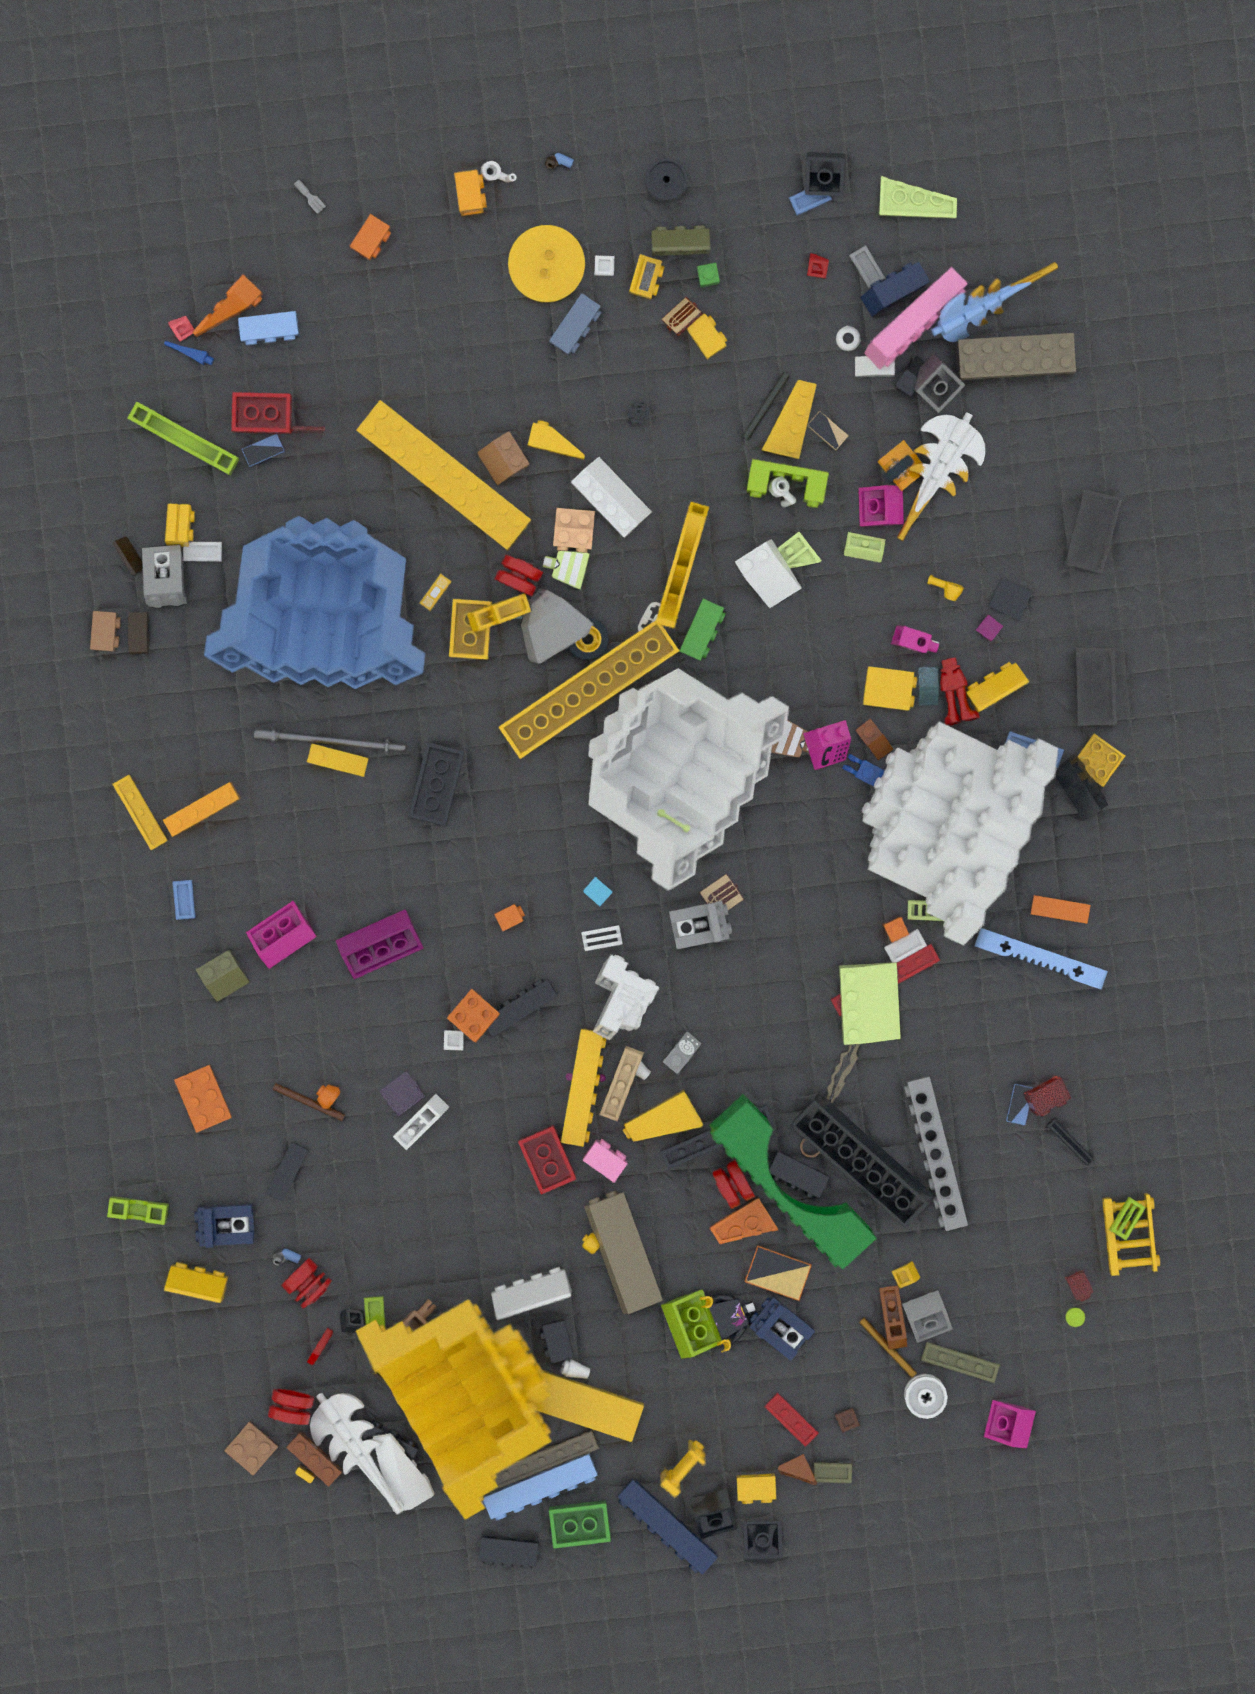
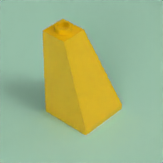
M682 1090L624 1123L625 1128L623 1132L627 1139L632 1138L634 1142L703 1126V1122L686 1092Z

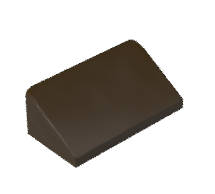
M128 537L115 540L112 544L131 575L135 576L142 572L143 562Z

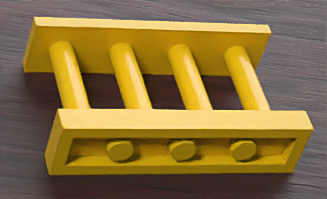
M1144 1193L1145 1200L1136 1201L1146 1207L1147 1219L1138 1220L1134 1227H1147L1148 1238L1116 1240L1115 1233L1109 1231L1114 1222L1113 1213L1121 1210L1125 1202L1115 1203L1110 1197L1102 1198L1111 1276L1119 1275V1270L1126 1267L1151 1265L1152 1270L1157 1271V1266H1160V1257L1156 1255L1151 1211V1209H1154L1153 1197L1150 1198L1148 1193ZM1128 1221V1222H1127V1224H1126V1226L1124 1227V1229H1127V1228H1128V1226H1129V1224L1131 1223V1221ZM1149 1246L1150 1248L1149 1258L1121 1260V1258L1118 1259L1117 1251H1120V1249Z
M690 1439L688 1441V1452L673 1470L670 1469L668 1471L665 1468L660 1474L661 1486L674 1497L680 1493V1481L697 1461L703 1465L706 1463L704 1446L697 1440L693 1442Z

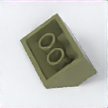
M686 226L674 227L675 230H667V227H656L655 230H652V256L710 254L709 229H705V226H694V229H686Z

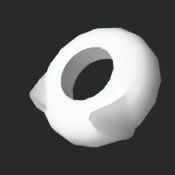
M847 325L837 332L836 343L842 350L852 351L861 342L860 334L854 327ZM845 333H851L854 336V341L851 344L844 343L843 335Z

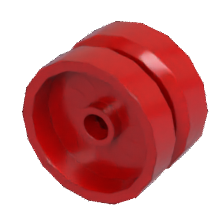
M505 555L501 564L503 567L511 570V572L498 570L494 580L532 597L536 587L526 580L528 578L536 582L540 581L543 572L528 562Z
M736 1160L727 1164V1169L731 1176L727 1177L722 1168L712 1172L722 1197L726 1199L731 1209L740 1205L737 1192H740L746 1201L755 1197Z
M273 1389L271 1399L277 1404L270 1406L268 1417L286 1423L308 1425L311 1414L304 1409L312 1408L314 1397L288 1389Z

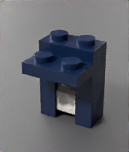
M253 1204L199 1206L197 1208L198 1211L194 1212L195 1223H198L199 1228L195 1232L196 1242H199V1246L212 1248L217 1245L253 1244L255 1242ZM219 1218H231L230 1221H228V1220L224 1221V1220H223V1221H221L220 1223H219V1221H218V1226H217V1219H219ZM241 1219L245 1224L244 1228L237 1229L234 1224L235 1220ZM218 1227L221 1228V1230L231 1229L232 1232H218Z
M772 1296L771 1299L767 1297L761 1304V1307H763L759 1313L755 1312L750 1317L749 1321L751 1323L749 1327L755 1331L757 1336L766 1340L791 1361L806 1339L809 1340L814 1334L815 1329L776 1297ZM779 1317H780V1318H781L782 1320H784L787 1324H789L790 1327L787 1328L786 1325H783V1323H781V1322H779V1321H778L776 1324H775V1322H776V1321L779 1319ZM773 1325L778 1330V1332L780 1331L782 1333V1337L771 1329ZM790 1332H795L798 1335V1338L793 1342L787 1339V1335Z

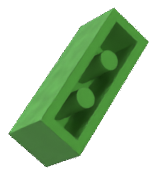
M703 599L679 652L699 661L701 658L706 659L710 650L707 645L710 640L714 641L718 632L715 630L717 623L721 624L725 617L724 608Z

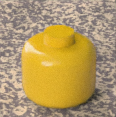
M590 1233L589 1236L586 1234L582 1239L584 1241L582 1247L590 1254H595L600 1245L594 1233Z

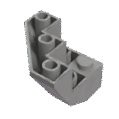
M538 589L528 601L531 612L523 615L521 623L529 660L539 664L544 662L546 659L587 636L594 624L564 599L548 590Z

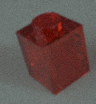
M1083 1270L1065 1278L1076 1301L1079 1299L1080 1301L1087 1300L1091 1297L1090 1294L1094 1293Z

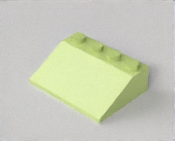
M897 963L839 966L844 1045L901 1039Z

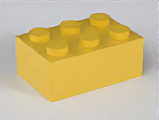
M453 599L449 657L488 660L490 627L473 632L467 613L491 605V601Z

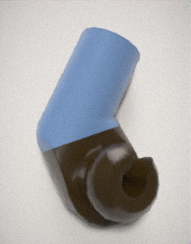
M556 153L545 160V166L548 169H553L562 164L571 168L574 159L561 153Z

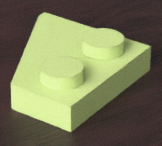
M800 532L777 548L789 568L820 563L822 561Z

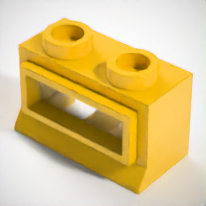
M640 254L629 293L647 299H652V295L656 296L659 285L656 284L657 278H662L665 266H661L662 261Z

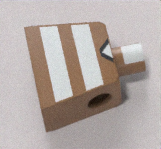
M787 720L785 738L772 745L771 753L800 758L802 751L809 753L803 733L808 731Z

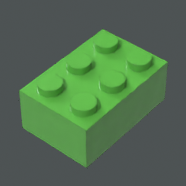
M606 1500L549 1507L553 1549L611 1542Z

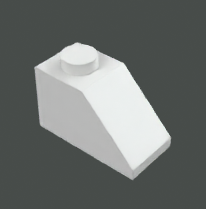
M867 356L855 357V377H893L895 375V361L889 367L884 366L879 369Z

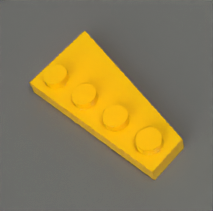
M802 380L797 381L761 451L799 459L817 384Z

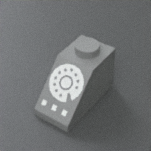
M686 1032L663 1059V1063L678 1074L702 1043L689 1032Z

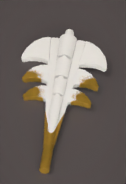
M966 412L963 419H958L952 415L936 416L922 426L921 431L932 433L938 438L939 442L938 444H923L914 450L915 453L928 457L930 464H916L908 468L909 471L918 473L924 479L906 522L897 536L899 540L904 541L911 526L939 487L946 490L951 496L956 495L954 483L948 476L950 472L958 475L963 482L968 481L967 466L960 458L963 454L972 457L979 466L982 465L985 457V443L980 433L969 424L973 417L971 414Z

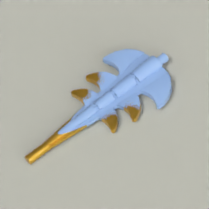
M1054 262L1000 289L1001 281L996 279L988 288L987 296L983 297L985 288L981 285L970 295L965 306V295L961 293L945 305L941 311L940 320L937 321L938 326L931 329L932 334L936 336L941 333L944 339L950 342L967 338L969 336L967 325L970 321L976 326L986 325L988 323L986 320V312L988 310L994 314H1002L1004 312L1002 310V301L1057 270L1058 265Z

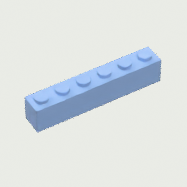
M587 1453L483 1495V1501L490 1518L500 1520L506 1517L508 1512L513 1511L517 1513L525 1509V1505L531 1503L533 1506L541 1503L542 1498L547 1496L549 1498L560 1495L559 1491L567 1489V1491L573 1490L578 1487L577 1484L583 1481L585 1484L590 1483L598 1476V1472L590 1453Z

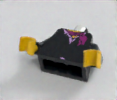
M723 1292L700 1297V1300L706 1301V1304L701 1307L710 1309L722 1341L718 1342L717 1346L723 1344L724 1350L721 1352L728 1351L733 1344L740 1340L747 1330L749 1322L746 1315L756 1311L753 1302L750 1301L741 1305L738 1297Z

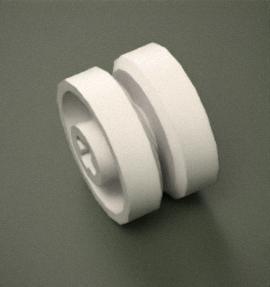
M923 1373L914 1376L908 1381L904 1390V1398L912 1414L919 1418L929 1419L936 1417L944 1410L947 1403V1392L940 1379L932 1374ZM928 1392V1398L924 1399L922 1394L925 1395Z

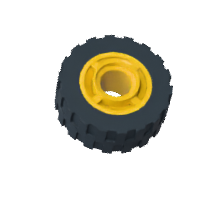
M587 618L594 624L588 633L593 637L592 643L589 645L584 644L581 638L568 646V649L578 659L593 660L601 656L607 649L609 634L606 627L600 621Z

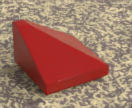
M810 253L807 276L826 278L829 260Z

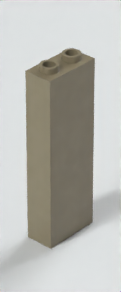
M615 1190L607 1193L606 1198L601 1200L599 1197L589 1200V1204L584 1206L593 1233L599 1242V1249L623 1314H630L663 1301L624 1192L617 1193Z

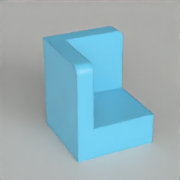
M595 877L583 892L601 906L613 891Z

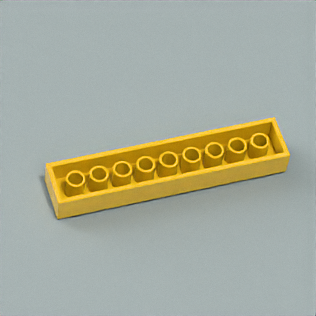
M381 400L357 428V432L507 551L530 524V518Z
M655 620L499 726V729L518 757L522 759L678 653L679 649L661 624L655 623Z

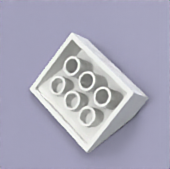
M560 1267L549 1270V1274L543 1276L542 1273L532 1275L531 1279L524 1281V1279L513 1281V1285L506 1287L505 1284L497 1286L491 1295L496 1318L499 1320L571 1297L572 1289L565 1269L561 1270Z

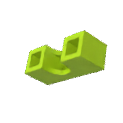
M112 1196L109 1199L107 1217L125 1220L136 1219L147 1223L165 1225L167 1223L169 1204Z

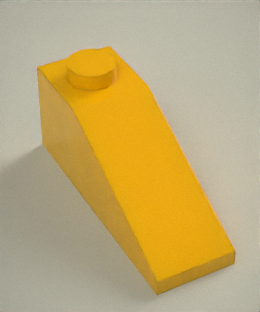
M538 420L537 423H533L528 447L584 460L585 455L554 428L550 427L548 422Z
M311 744L307 762L364 777L369 758Z

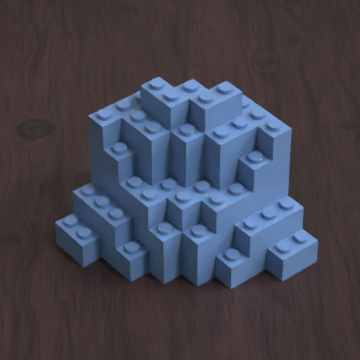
M298 516L286 522V527H281L243 546L236 604L222 610L220 630L207 636L204 656L231 672L246 666L273 683L288 677L300 685L315 679L327 687L342 681L357 689L381 677L395 685L423 673L425 653L411 645L413 625L400 617L406 558L367 534V528L354 520L339 526L327 518L312 524Z

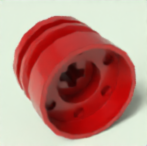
M310 1257L281 1284V1287L288 1294H292L296 1290L299 1292L295 1298L296 1302L302 1297L306 1299L300 1305L303 1309L318 1300L332 1282L330 1278H327L323 1283L320 1281L325 1275L324 1272L317 1276L313 1274L318 1266Z

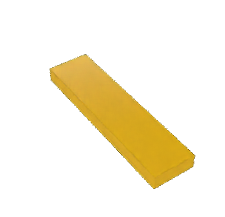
M130 774L113 783L115 790L150 850L167 842L166 836Z

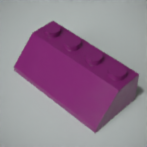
M406 909L336 940L340 954L353 979L424 949Z

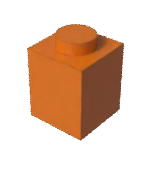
M516 904L494 914L502 931L523 922L522 917L525 916L521 906L517 907Z
M902 917L883 924L890 942L909 935Z

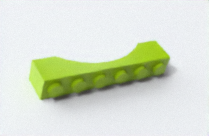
M139 402L135 403L128 416L130 421L230 476L240 460L238 457L188 431Z

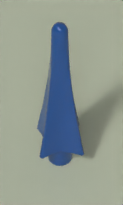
M169 341L164 342L166 346L189 356L204 366L205 363L212 365L214 362V358L208 356L209 353L207 351L184 347Z

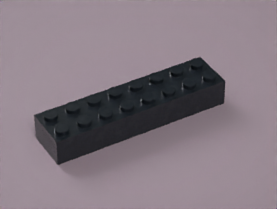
M820 1092L790 1125L904 1228L912 1222L933 1198V1193Z

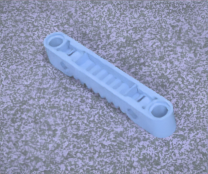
M980 928L975 943L976 947L1002 956L1012 954V957H1016L1019 954V959L1021 960L1026 956L1027 962L1033 959V964L1037 965L1040 962L1042 967L1048 964V969L1050 970L1055 966L1056 972L1062 969V974H1068L1071 979L1101 990L1108 972ZM1005 941H1008L1007 945H1009L1010 948L1009 950L1005 949V951L1003 952L1002 947H1000V944H1004ZM1080 966L1082 973L1075 976L1073 969Z

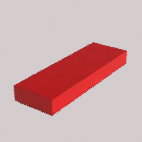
M778 1392L764 1406L805 1447L819 1434Z

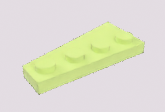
M881 176L879 216L956 219L957 198Z

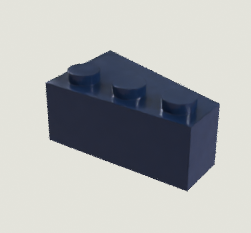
M910 262L901 268V272L897 273L894 271L886 276L887 279L881 282L879 279L870 285L871 289L860 298L871 317L930 283L919 262L914 265Z

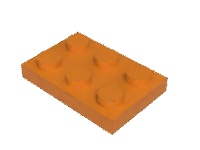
M210 1065L174 1080L196 1133L232 1118Z

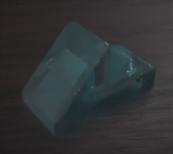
M918 667L919 706H938V667Z

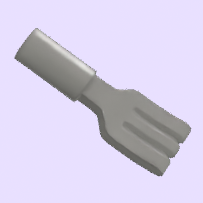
M300 179L294 183L303 196L305 195L308 198V204L317 214L326 207L317 196L309 193L308 188Z

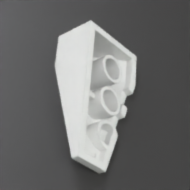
M392 1434L373 1437V1439L382 1443L381 1446L375 1448L382 1477L403 1511L411 1510L434 1496L435 1493L428 1477L424 1473L421 1474L413 1460L410 1461L404 1453L405 1450Z

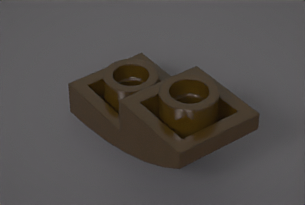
M135 612L128 615L129 654H146L149 652L148 612Z

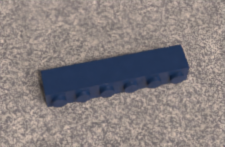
M634 1477L618 1493V1502L627 1509L629 1507L634 1511L632 1515L641 1522L643 1520L647 1523L646 1528L654 1535L656 1533L662 1537L660 1539L661 1542L668 1548L672 1546L676 1550L674 1553L682 1561L686 1559L690 1563L688 1566L695 1573L700 1572L703 1575L716 1561L718 1555Z

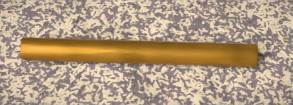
M865 1317L859 1321L863 1328L911 1378L917 1374L895 1349L888 1350L885 1338Z

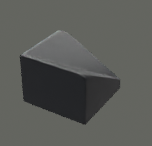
M345 1309L340 1314L341 1332L356 1333L358 1329L364 1327L363 1310Z

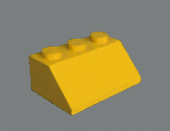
M1008 662L1000 667L1002 671L995 674L992 672L983 677L985 679L984 682L980 684L975 682L967 687L969 691L966 692V695L977 712L982 711L1029 682L1016 663L1011 664Z
M176 1262V1265L172 1264L170 1267L164 1291L221 1303L224 1299L228 1276H224L225 1273L214 1270L213 1273L206 1272V1268L195 1266V1269L188 1268L185 1263Z

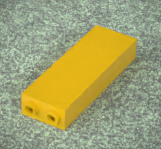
M542 1370L544 1374L541 1377L547 1379L550 1385L548 1391L551 1396L536 1404V1411L629 1442L633 1441L644 1403Z

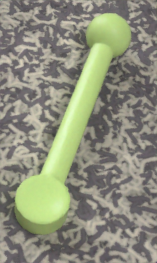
M663 809L658 810L657 815L659 817H665L680 826L684 832L690 830L689 825L680 823L667 815Z

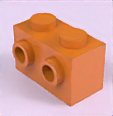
M370 214L351 243L350 248L371 261L372 257L376 258L380 253L381 248L379 246L381 243L389 239L391 235L390 226Z

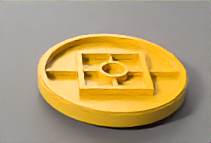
M541 225L525 231L517 238L509 253L508 268L514 285L523 295L534 301L549 303L562 300L575 291L584 275L585 258L579 242L571 233L557 226Z

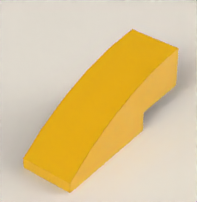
M524 593L469 612L467 617L474 632L529 613L531 609Z

